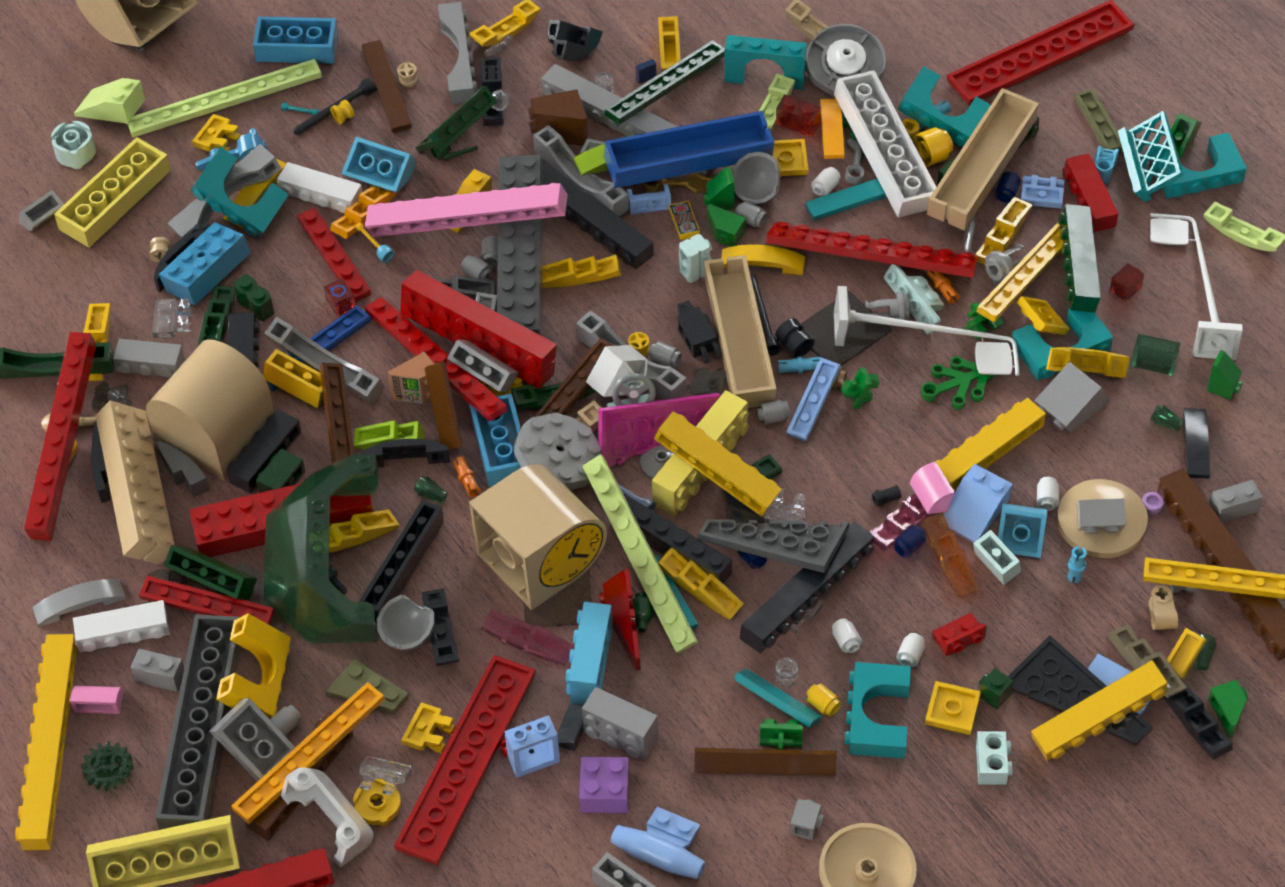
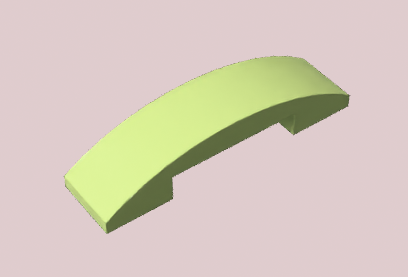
M776 74L769 86V94L759 110L763 111L768 124L767 128L770 129V132L779 120L795 84L794 79Z
M1214 202L1203 216L1224 235L1254 249L1277 251L1285 241V234L1270 227L1266 231L1232 216V209L1217 202Z

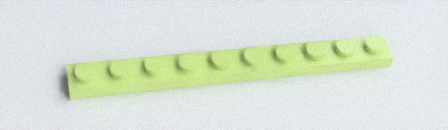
M312 59L135 115L127 126L132 138L322 78L321 71L316 60Z
M600 454L582 467L676 653L680 654L697 644L698 641L604 456Z

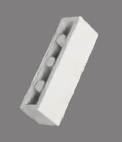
M287 162L277 178L278 187L288 193V196L299 198L306 202L309 201L322 207L332 208L341 213H345L347 207L356 203L359 194L362 193V186L359 183Z
M163 600L73 618L75 639L80 652H91L95 649L116 647L120 644L137 643L145 639L161 638L165 635H170L168 616Z

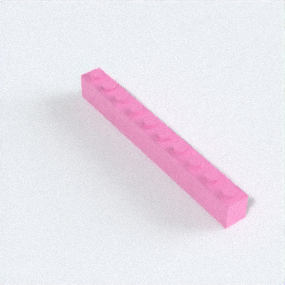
M550 183L549 185H532L530 187L473 192L462 195L454 194L445 197L436 196L428 199L396 201L393 203H378L376 205H368L365 227L373 237L559 217L565 216L568 194L560 183Z

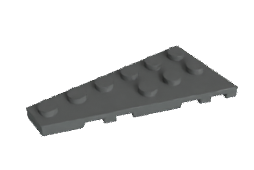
M707 519L698 533V539L707 543L824 573L849 530V522H841V525H829V522L820 521V525L807 524L805 521L770 520L769 524L758 523L757 520H749L748 523H736L735 520Z

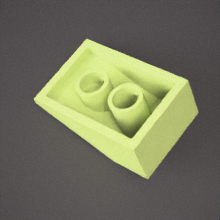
M121 78L92 89L74 112V115L76 117L128 124L145 101L141 81Z

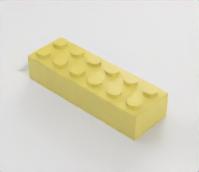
M136 137L54 214L58 229L90 248L171 171L167 154Z
M725 390L696 427L701 428L707 436L719 441L724 448L731 451L735 447L737 439L740 436H744L748 430V402ZM673 454L652 479V501L656 503V508L675 517L679 511L682 512L686 508L691 496H695L698 493L700 485L704 480L707 481L709 478Z
M230 815L87 845L86 850L93 887H156L240 869V858Z

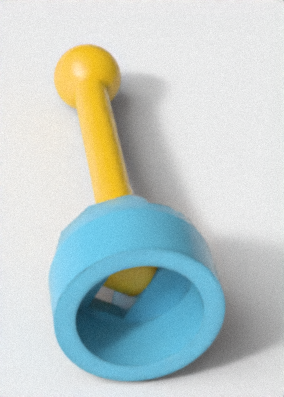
M362 223L356 225V229L361 231L378 248L377 257L382 263H387L393 258L395 251L390 246H380L364 229Z

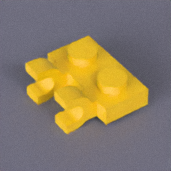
M213 114L192 140L193 146L208 152L213 148L219 149L220 147L230 151L231 149L226 147L228 140L222 137L225 134L230 140L237 142L241 137V134L236 133L239 127L231 124L230 119Z
M421 702L401 739L402 745L424 751L425 747L428 746L431 750L442 754L446 747L442 743L444 738L432 734L435 728L438 727L444 733L452 735L455 729V725L452 724L453 718L442 716V709Z

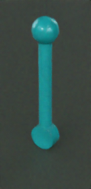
M288 103L281 104L283 111L294 110L313 115L320 112L319 109L310 110L289 106Z

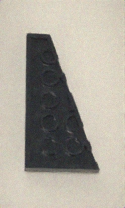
M1050 635L1008 675L1013 680V691L1060 712L1068 710L1107 687ZM1134 711L1126 714L1125 719L1117 724L1111 723L1105 727L1104 732L1136 746L1153 730V727Z

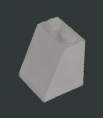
M1069 362L1035 399V402L1046 413V418L1048 416L1054 419L1053 423L1060 430L1066 429L1071 433L1109 402V399L1101 386Z

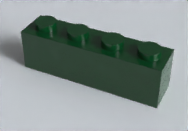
M171 545L164 564L165 567L235 599H250L258 579L184 545Z

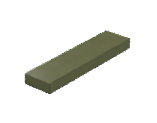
M1091 89L1076 93L1074 100L1102 148L1110 150L1119 149V152H1122L1123 149L1118 131L1095 91Z

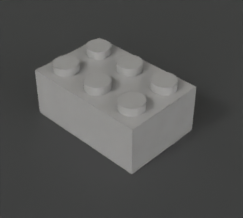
M595 687L582 707L584 732L593 739L598 738L605 741L612 748L626 751L633 758L639 757L645 760L658 740L657 715Z
M243 698L209 731L257 782L295 748L250 698Z

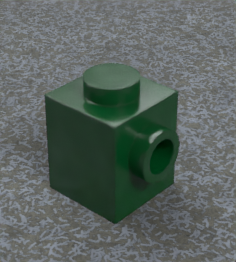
M994 668L989 674L985 673L979 681L980 698L998 710L1011 696L1013 680Z

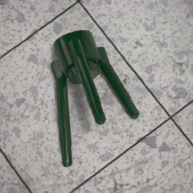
M450 145L442 151L437 146L431 147L430 150L437 160L443 158L444 161H447L452 157L477 150L478 147L473 146L450 154Z

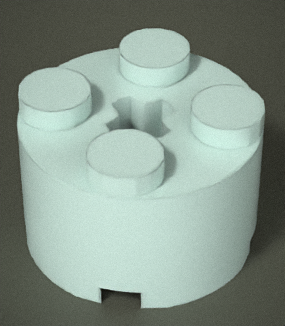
M72 121V124L67 125L66 122L62 123L53 130L51 135L56 159L64 166L81 169L96 154L90 128L80 121Z

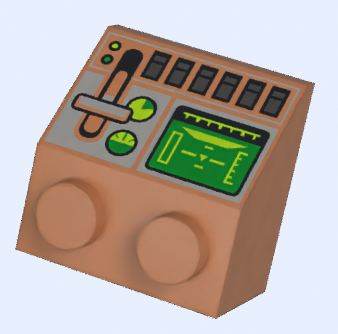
M425 352L388 371L393 400L425 404L431 401L425 367L434 363Z

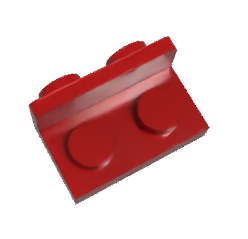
M969 613L933 630L932 637L945 656H948L952 653L957 654L971 644L980 643L985 638L987 626L984 623L979 624L974 615Z

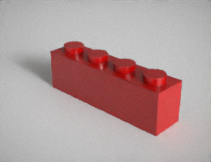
M1090 154L1066 158L1065 167L1062 169L1063 176L1070 183V191L1073 195L1075 194L1077 205L1090 207L1093 232L1116 227L1119 213Z

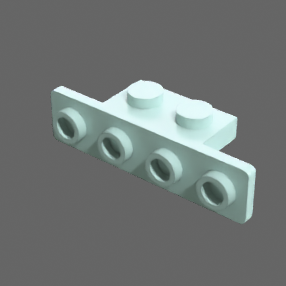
M891 264L884 275V280L895 294L896 292L907 294L909 312L917 322L938 325L940 318L935 311H940L944 306L939 295L933 291L924 277L907 276L899 265ZM924 330L926 334H932L933 332L930 330Z

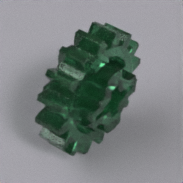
M107 741L104 747L98 743L97 750L90 748L91 755H84L85 762L81 763L84 779L87 780L88 785L94 784L96 790H99L101 786H104L105 791L109 790V786H113L116 790L118 789L117 784L119 782L125 785L124 778H131L132 776L130 770L134 769L132 756L128 753L127 748H121L118 742L111 746L110 741Z

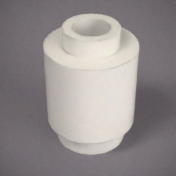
M833 167L824 169L811 183L813 192L818 196L828 195L838 185L841 178L840 173Z
M1043 477L1037 484V506L1051 511L1059 505V484L1053 477Z
M844 618L832 625V634L843 652L853 653L860 648L862 639L852 622Z
M910 633L903 639L896 655L901 665L911 667L918 665L925 649V639L921 635Z

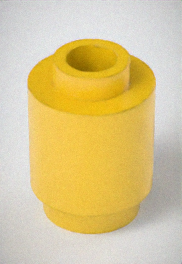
M822 683L812 685L807 692V702L823 715L832 717L841 707L842 702L839 701V697Z

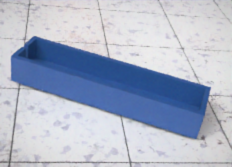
M763 111L608 140L605 141L604 158L614 187L619 188L735 165L740 158L748 153L763 152L772 156L774 140L770 129L767 128L768 124Z

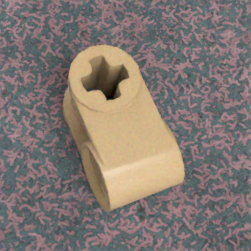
M1158 585L1153 588L1148 602L1152 629H1177L1178 615L1174 606L1172 591L1165 585Z

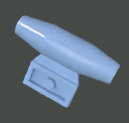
M657 807L647 822V832L617 825L614 829L611 843L632 857L672 874L693 879L701 877L706 862L685 849L692 844L700 830V824Z

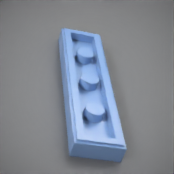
M820 358L786 432L788 436L807 443L841 369L840 364Z

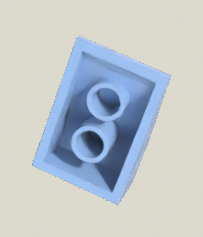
M974 464L962 479L954 493L948 512L942 514L938 524L974 543L986 533L1000 514L1003 503L1007 504L1011 499L1013 484Z

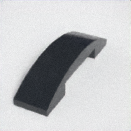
M210 225L184 236L164 254L154 273V281L158 292L164 289L159 273L205 232Z
M424 439L387 441L361 452L363 469L385 467V460L427 457L428 464L450 463L448 446Z
M444 588L422 592L424 607L426 606L434 612L435 627L430 639L436 666L459 662Z

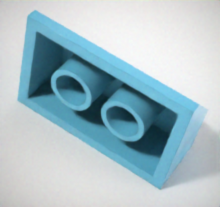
M356 137L341 174L397 193L410 180L417 160L411 154Z

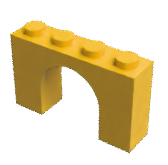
M248 613L234 620L230 640L252 652L258 659L262 670L261 682L258 685L233 673L220 680L216 700L234 708L243 698H250L270 719L277 711L276 705L281 692L282 677L286 670L285 663L290 651L291 637Z

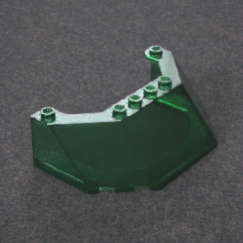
M376 453L352 454L312 473L266 515L264 601L280 614V617L292 628L296 629L308 643L377 642V626L374 621L373 607L367 602H351L329 582L330 497L371 495L375 493L379 487Z

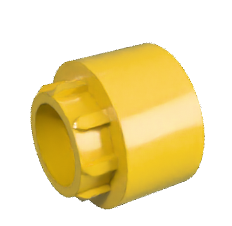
M936 127L920 132L913 137V144L926 167L947 160L949 153L953 150V142L948 132Z

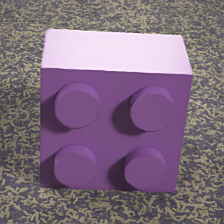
M581 757L580 812L628 813V757Z

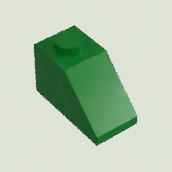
M1178 113L1171 128L1179 159H1181L1194 141L1202 124L1201 121L1182 113Z
M730 167L725 168L706 184V193H703L704 205L712 204L725 210L734 209V180Z
M708 204L707 220L716 241L730 247L736 246L746 232V218Z
M1220 350L1212 365L1207 391L1231 400L1234 394H1239L1243 382L1240 381L1242 371L1223 350Z
M1237 679L1212 687L1208 698L1229 738L1233 737L1248 699L1245 688L1239 685Z

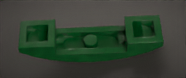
M562 383L541 387L540 389H533L530 384L511 388V393L517 408L541 409ZM589 386L578 400L595 393L596 390Z

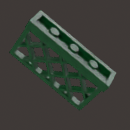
M486 85L481 87L416 146V150L421 152L437 146L440 151L445 150L498 101Z

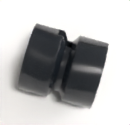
M796 318L783 322L775 333V337L782 345H786V350L794 358L803 357L815 344L814 338L804 330V327Z

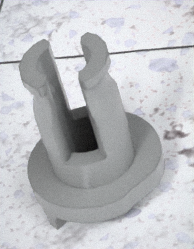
M1017 244L1013 249H1008L1003 253L993 251L986 256L985 269L988 276L993 279V285L1001 283L1025 257L1023 256L1015 262L1010 258V256L1024 248L1022 244Z
M896 292V299H881L874 302L865 301L866 308L889 307V312L869 313V315L909 320L907 294Z

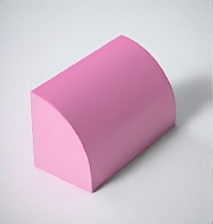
M929 463L913 475L910 485L928 514L948 512L955 492L937 463Z
M74 686L70 703L74 713L120 714L124 689L122 687Z

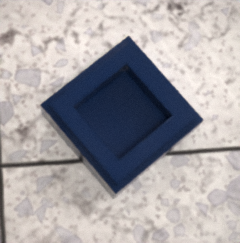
M653 59L635 66L636 80L639 84L657 76L656 62Z

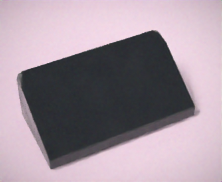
M569 704L557 732L558 746L572 751L576 750L584 731L582 707L584 704Z

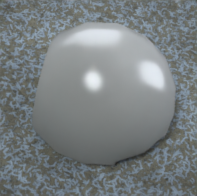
M763 152L748 153L740 158L733 167L734 191L743 201L761 204L776 197L780 188V167L777 160L771 155Z
M399 595L389 600L381 609L377 618V631L381 639L396 650H412L422 646L431 637L435 627L433 610L426 606L421 607L404 595Z

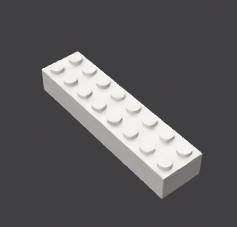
M875 70L839 78L834 96L897 217L927 211L929 198L936 189V185Z

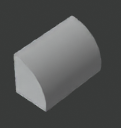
M51 190L19 212V223L28 231H32L51 218L64 203Z

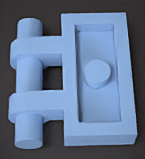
M1033 174L1032 176H1023L1021 200L1033 204L1032 206L1062 209L1065 180L1056 179L1057 177L1053 176L1042 178Z

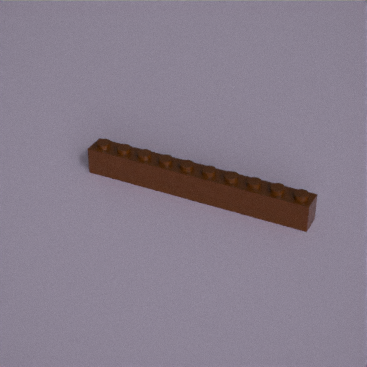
M1184 468L1160 478L1157 489L1158 494L1168 504L1171 514L1180 521L1183 531L1192 538L1195 548L1204 555L1207 565L1257 571ZM1229 592L1231 599L1240 606L1243 616L1252 623L1257 636H1261L1266 643L1269 653L1273 654L1278 661L1284 659L1285 609L1277 598Z

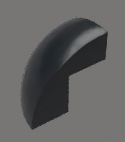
M550 20L548 41L553 44L554 50L552 53L556 58L565 61H576L588 56L596 48L603 31L591 27H579L561 20Z

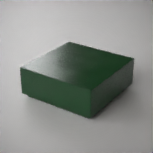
M770 454L752 464L767 479H773L782 473V468Z

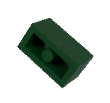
M280 449L276 455L272 456L264 471H261L257 476L256 482L259 493L295 485L305 473L303 459Z

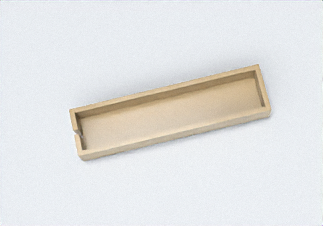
M1002 88L930 196L927 215L943 222L947 219L948 224L965 231L1036 121L1039 103Z
M746 255L728 257L727 274L724 275L723 258L704 261V278L715 328L719 337L718 342L729 392L747 401L748 408L759 407L762 403L776 401V384Z
M110 400L95 417L123 556L138 560L143 558L146 562L161 565L166 560L171 545H174L147 414L145 410Z

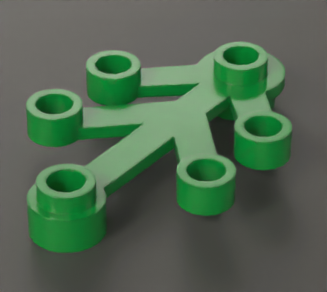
M955 356L951 358V369L941 364H935L931 370V375L934 378L939 379L946 376L953 379L939 385L932 382L924 383L921 387V397L927 402H932L938 397V394L959 386L956 396L952 399V406L956 410H961L965 407V396L970 382L978 379L976 388H973L971 391V399L975 402H981L984 399V388L987 380L994 378L996 375L979 374L975 362L963 360L961 357ZM965 368L971 370V372L965 373L959 370Z

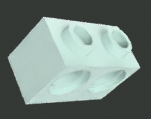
M977 731L978 785H1007L1008 776H1012V761H1008L1007 755H1011V741H1006V732ZM990 746H995L998 749H991ZM991 767H997L999 770H993Z

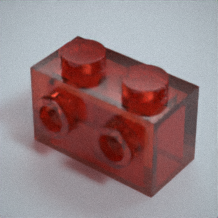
M784 94L776 108V124L813 137L821 124V107Z

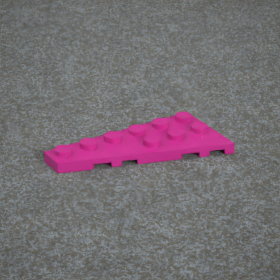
M714 393L599 408L598 444L601 447L600 452L604 456L609 468L616 464L625 463L626 459L641 455L656 446L662 445L654 438L658 429L673 411L683 415L689 423L697 426L721 395Z

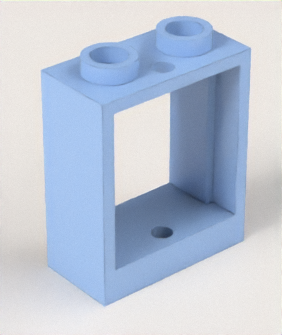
M549 715L505 731L508 760L516 778L560 762L558 736Z

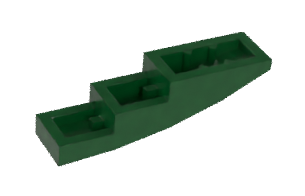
M215 286L213 297L209 300L207 312H204L197 347L205 340L223 342L228 328L229 314H232L236 297L234 287Z

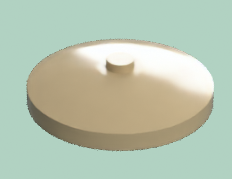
M1106 479L1088 480L1073 486L1062 497L1057 514L1059 531L1066 542L1073 548L1080 546L1079 552L1084 547L1087 551L1086 555L1097 558H1114L1132 551L1142 541L1148 522L1147 510L1141 498L1127 486ZM1124 498L1126 526L1124 529H1120V532L1107 533V530H1098V533L1084 534V531H1078L1076 504L1079 500Z
M858 823L846 826L829 838L821 852L819 875L823 887H913L916 878V861L910 846L899 834L882 825Z

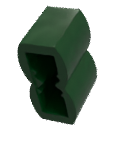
M245 274L233 282L238 303L242 307L249 309L251 313L254 312L257 320L265 321L275 314L270 293L265 288L258 286L253 277Z

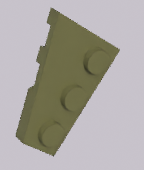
M356 659L348 665L325 691L326 696L332 698L337 696L347 701L368 682L381 692L385 698L376 709L395 714L409 698L407 692Z

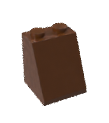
M577 89L530 99L531 107L528 108L530 120H532L529 121L531 133L536 134L549 125L562 136L566 144L584 145L588 138L587 117Z

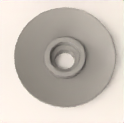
M663 445L650 449L641 455L640 466L642 471L649 478L653 479L674 453Z

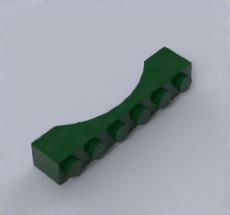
M109 342L96 343L90 374L114 373V351ZM4 347L0 348V379L59 376L65 352L38 354L15 351Z

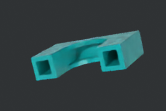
M727 35L724 49V82L744 84L747 63L755 59H768L777 63L783 69L785 77L795 80L793 89L803 90L806 77L807 43Z
M923 66L897 110L930 129L936 127L947 131L952 142L963 147L991 105L976 96L964 114L960 116L942 114L934 107L931 101V93L941 76Z
M1229 132L1209 137L1207 151L1214 167L1206 171H1193L1181 164L1184 176L1162 187L1166 199L1244 182L1247 168ZM1155 148L1151 157L1156 158L1160 149ZM1166 151L1162 160L1167 161L1171 152ZM1149 161L1151 166L1153 165L1154 161ZM1160 163L1155 172L1161 173L1165 164ZM1171 166L1166 175L1169 176L1175 173V167Z
M220 147L190 191L193 192L197 199L210 204L214 211L226 215L230 222L242 226L246 233L259 238L289 194L271 183L260 200L254 205L240 206L232 202L225 193L224 180L238 158Z
M1068 308L1066 322L1079 339V342L1072 346V348L1109 352L1112 348L1113 336L1095 312L1076 311ZM1032 324L1013 331L1012 338L1016 341L1018 355L1037 381L1043 378H1050L1055 373L1060 372L1046 369L1050 349L1055 347L1044 342Z
M855 662V671H850L849 684L854 685L853 691L848 690V704L852 705V711H847L846 725H851V729L845 733V745H849L850 755L905 759L907 727L877 724L864 714L862 708L866 702L878 696L909 698L911 666Z

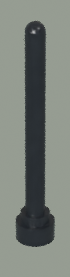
M369 77L365 78L358 85L359 88L293 129V133L299 135L331 115L330 107L338 106L342 100H347L350 103L361 95L372 94L376 91L375 84Z
M750 274L769 356H774L781 351V345L779 340L773 337L755 274Z

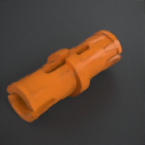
M927 270L926 274L935 284V289L942 293L949 304L956 302L952 297H955L957 301L959 300L960 295L951 286L949 278L944 277L941 272L933 271L934 273H931V271Z
M457 457L453 461V466L459 475V482L464 485L469 497L478 496L477 493H481V488L475 479V472L470 469L465 457Z

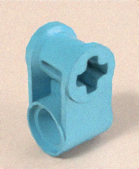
M1098 146L1095 166L1103 183L1108 184L1112 179L1119 149L1110 150Z

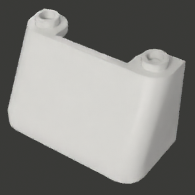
M302 767L285 777L281 797L288 805L293 801L302 802L304 807H306L312 801H315L337 827L335 844L338 847V851L334 855L333 860L340 868L370 846L374 837L371 827L323 771Z

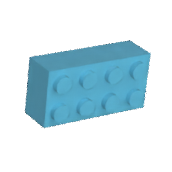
M584 602L583 609L578 611L577 624H579L578 630H574L573 643H575V647L570 650L569 656L571 668L567 669L565 683H567L566 694L570 695L571 704H585L595 687L602 689L613 630L611 605Z

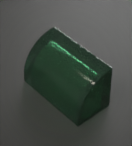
M1138 334L1131 366L1173 376L1181 343Z

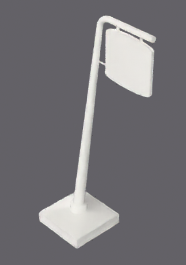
M1151 213L1150 217L1155 218L1150 221L1151 242L1167 245H1187L1188 240L1196 241L1211 322H1198L1193 357L1216 359L1220 350H1223L1232 360H1236L1243 331L1242 324L1220 323L1196 221L1190 216ZM1183 220H1189L1192 223L1195 239H1188V222Z
M838 286L833 312L835 346H844L849 324L855 323V321L982 337V342H977L975 347V360L979 374L1010 375L1012 368H1015V375H1020L1017 344L1011 337L857 313L855 310H850L847 286ZM983 337L1009 341L1013 345V350L1010 349L1008 343L983 342ZM1011 352H1013V354H1014V365H1015V366H1012V355H1011Z

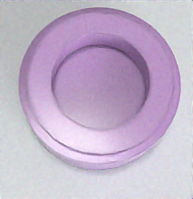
M1148 492L1143 496L1142 501L1146 507L1147 514L1155 515L1163 510L1164 500L1160 494Z

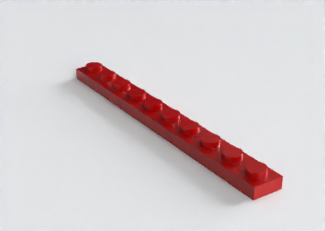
M381 297L365 306V312L414 356L425 352L434 364L444 361L450 387L488 421H492L507 412L505 403L469 372L448 360L449 355L401 315L384 298Z

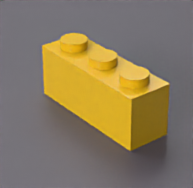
M275 349L264 365L263 377L265 380L318 408L324 401L321 373Z

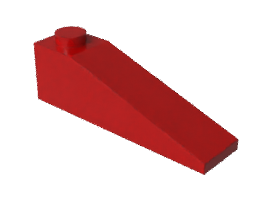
M624 569L603 583V593H599L600 604L611 605L613 629L635 669L641 670L637 630H635L636 622L629 569Z

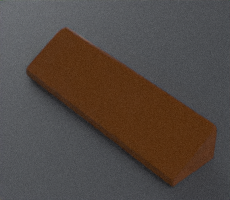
M443 361L425 367V374L441 444L448 446L450 451L461 448L463 444L446 364Z

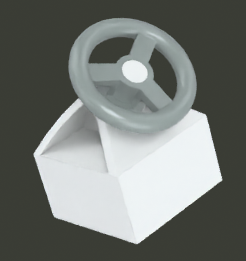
M630 345L605 346L586 381L603 397L612 396L616 406L625 405L620 401L619 396L627 395L631 399V404H636L641 393L648 389L649 397L646 402L654 401L656 395L654 384L646 377L648 360Z

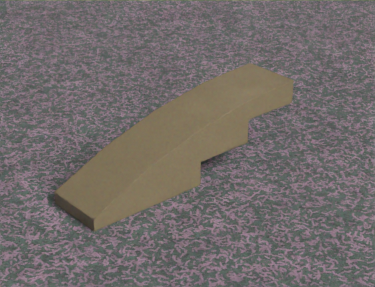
M1128 624L1108 634L1109 640L1134 670L1151 660L1154 662L1168 683L1165 697L1169 698L1186 690L1187 687L1161 651L1155 653L1145 638H1137Z

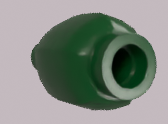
M639 592L633 599V609L635 611L637 631L644 633L646 632V624L652 619L653 606L647 594Z

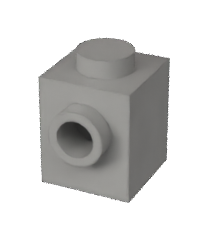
M798 799L790 823V835L813 840L816 829H821L824 815L821 814V805L813 800Z

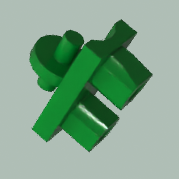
M974 302L970 305L971 312L967 313L969 319L975 318L968 321V325L963 329L988 333L983 324L988 322L994 331L1000 328L1004 321L1000 316L995 322H992L977 313L976 311L980 304Z
M865 367L859 368L853 380L843 382L841 391L846 398L851 397L853 409H860L863 402H870L872 400L873 393L871 389L878 388L880 381L876 373L868 374Z
M765 719L764 723H760V746H778V749H783V747H802L803 725H799L797 720H789L786 724H777L775 719Z

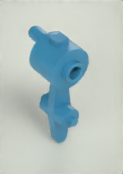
M251 128L248 134L242 135L237 140V148L228 152L242 160L259 144L266 149L267 146L265 141L258 135L257 130ZM218 148L212 149L209 157L196 162V169H205L218 151Z

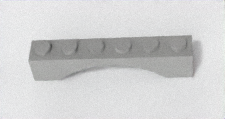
M461 2L438 4L441 32L450 38L459 51L457 63L447 76L451 104L465 103L477 92L476 81H472L475 78L474 67H470V64H473L472 52H468V50H471L470 38H466V35H469L468 23L464 24V21H467L466 9L462 10Z
M548 125L533 135L534 152L540 154L541 158L617 216L620 217L629 210V194L621 187L615 188L613 182L603 180L595 174L581 176L574 161L576 156L562 136Z
M261 144L251 150L226 175L224 180L226 195L229 197L246 186L266 182L281 169L275 156ZM196 198L178 215L173 217L168 222V225L179 239H182L189 233L206 227L215 211L206 201Z
M591 310L576 323L577 339L589 348H592L600 338L614 346L627 345L605 320ZM648 360L646 377L654 384L657 396L667 400L682 398L687 393L685 376L670 366L659 365Z
M277 316L265 332L270 342L319 372L322 362L342 364L345 388L371 404H374L385 388L379 378L332 354Z

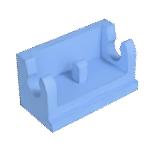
M664 184L663 191L637 195L632 194V189H627L631 215L669 210L671 194L668 184Z

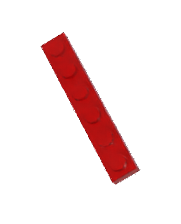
M316 207L298 214L297 219L340 285L346 288V294L352 303L370 296L371 289Z
M148 575L139 593L140 599L151 602L163 600L166 606L201 615L242 617L249 613L270 625L275 613L272 607Z

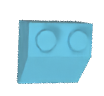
M1003 503L998 538L1015 555L1041 558L1047 509Z

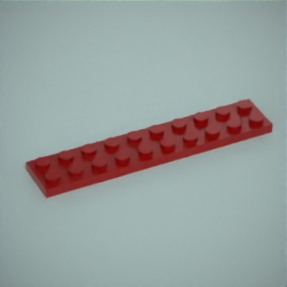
M1109 0L947 74L946 80L969 106L976 96L980 99L989 97L999 92L1002 88L1006 89L1133 30L1134 23L1112 0Z
M783 221L773 223L766 238V243L970 278H973L978 262V257L969 252H962L960 254L954 253L950 249H932L931 246L927 245L918 247L912 246L908 242L894 243L885 238L879 240L871 239L867 235L852 236L848 232L833 233L825 228L815 230L809 229L806 225L791 226Z
M493 655L394 844L395 850L431 864L439 865L505 736V731L508 730L536 675V669Z

